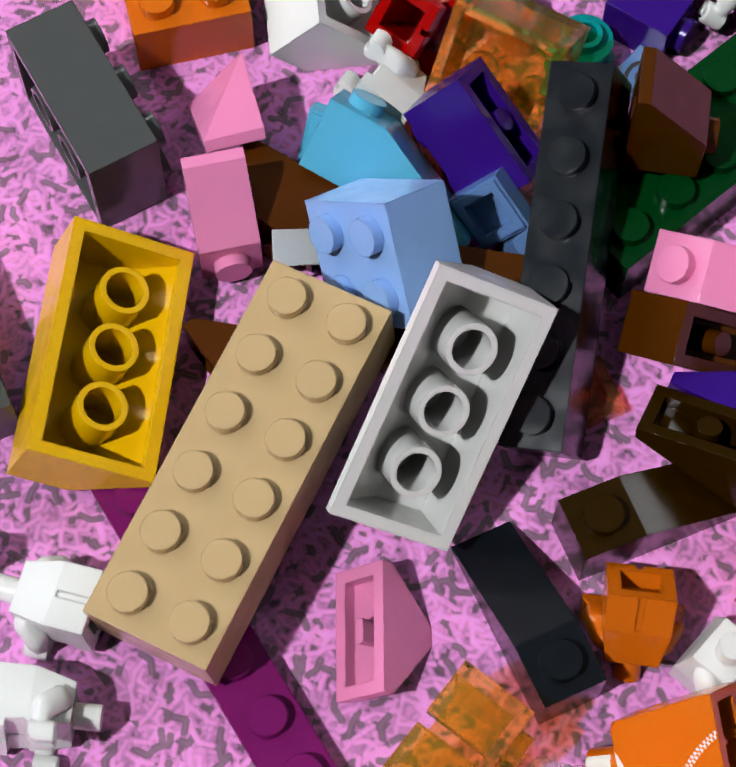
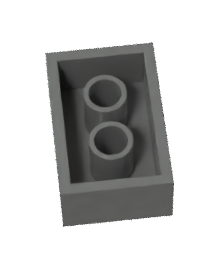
M71 0L6 30L5 32L23 91L99 223L111 227L168 199L165 177L171 175L172 172L160 148L166 144L164 134L153 113L148 110L141 114L133 99L137 98L138 95L126 68L121 63L113 67L105 55L110 49L96 19L91 18L85 21L75 3Z

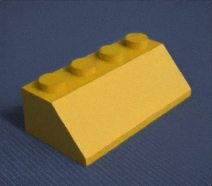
M74 216L53 249L6 474L69 491L150 487L157 471L194 259L193 252Z

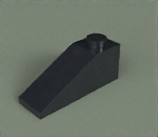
M511 522L504 523L452 546L451 550L538 725L598 698L607 678L576 618Z

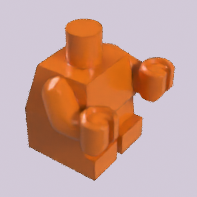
M606 562L603 594L583 593L579 617L584 622L593 645L598 649L604 650V661L615 663L614 677L622 682L634 683L640 679L642 666L658 668L662 658L672 652L684 631L683 616L685 607L678 604L673 569L644 566L643 569H637L636 565Z

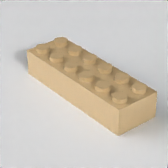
M272 261L83 609V612L98 629L212 685H218L396 340L392 311L278 261Z

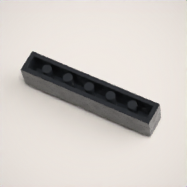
M551 61L520 284L530 287L559 310L499 438V446L516 452L582 460L632 84L615 63Z

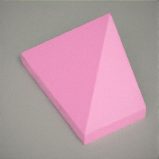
M241 51L188 105L192 122L206 153L266 139L264 125Z
M381 559L336 573V703H355L393 694L432 648V627L391 561Z

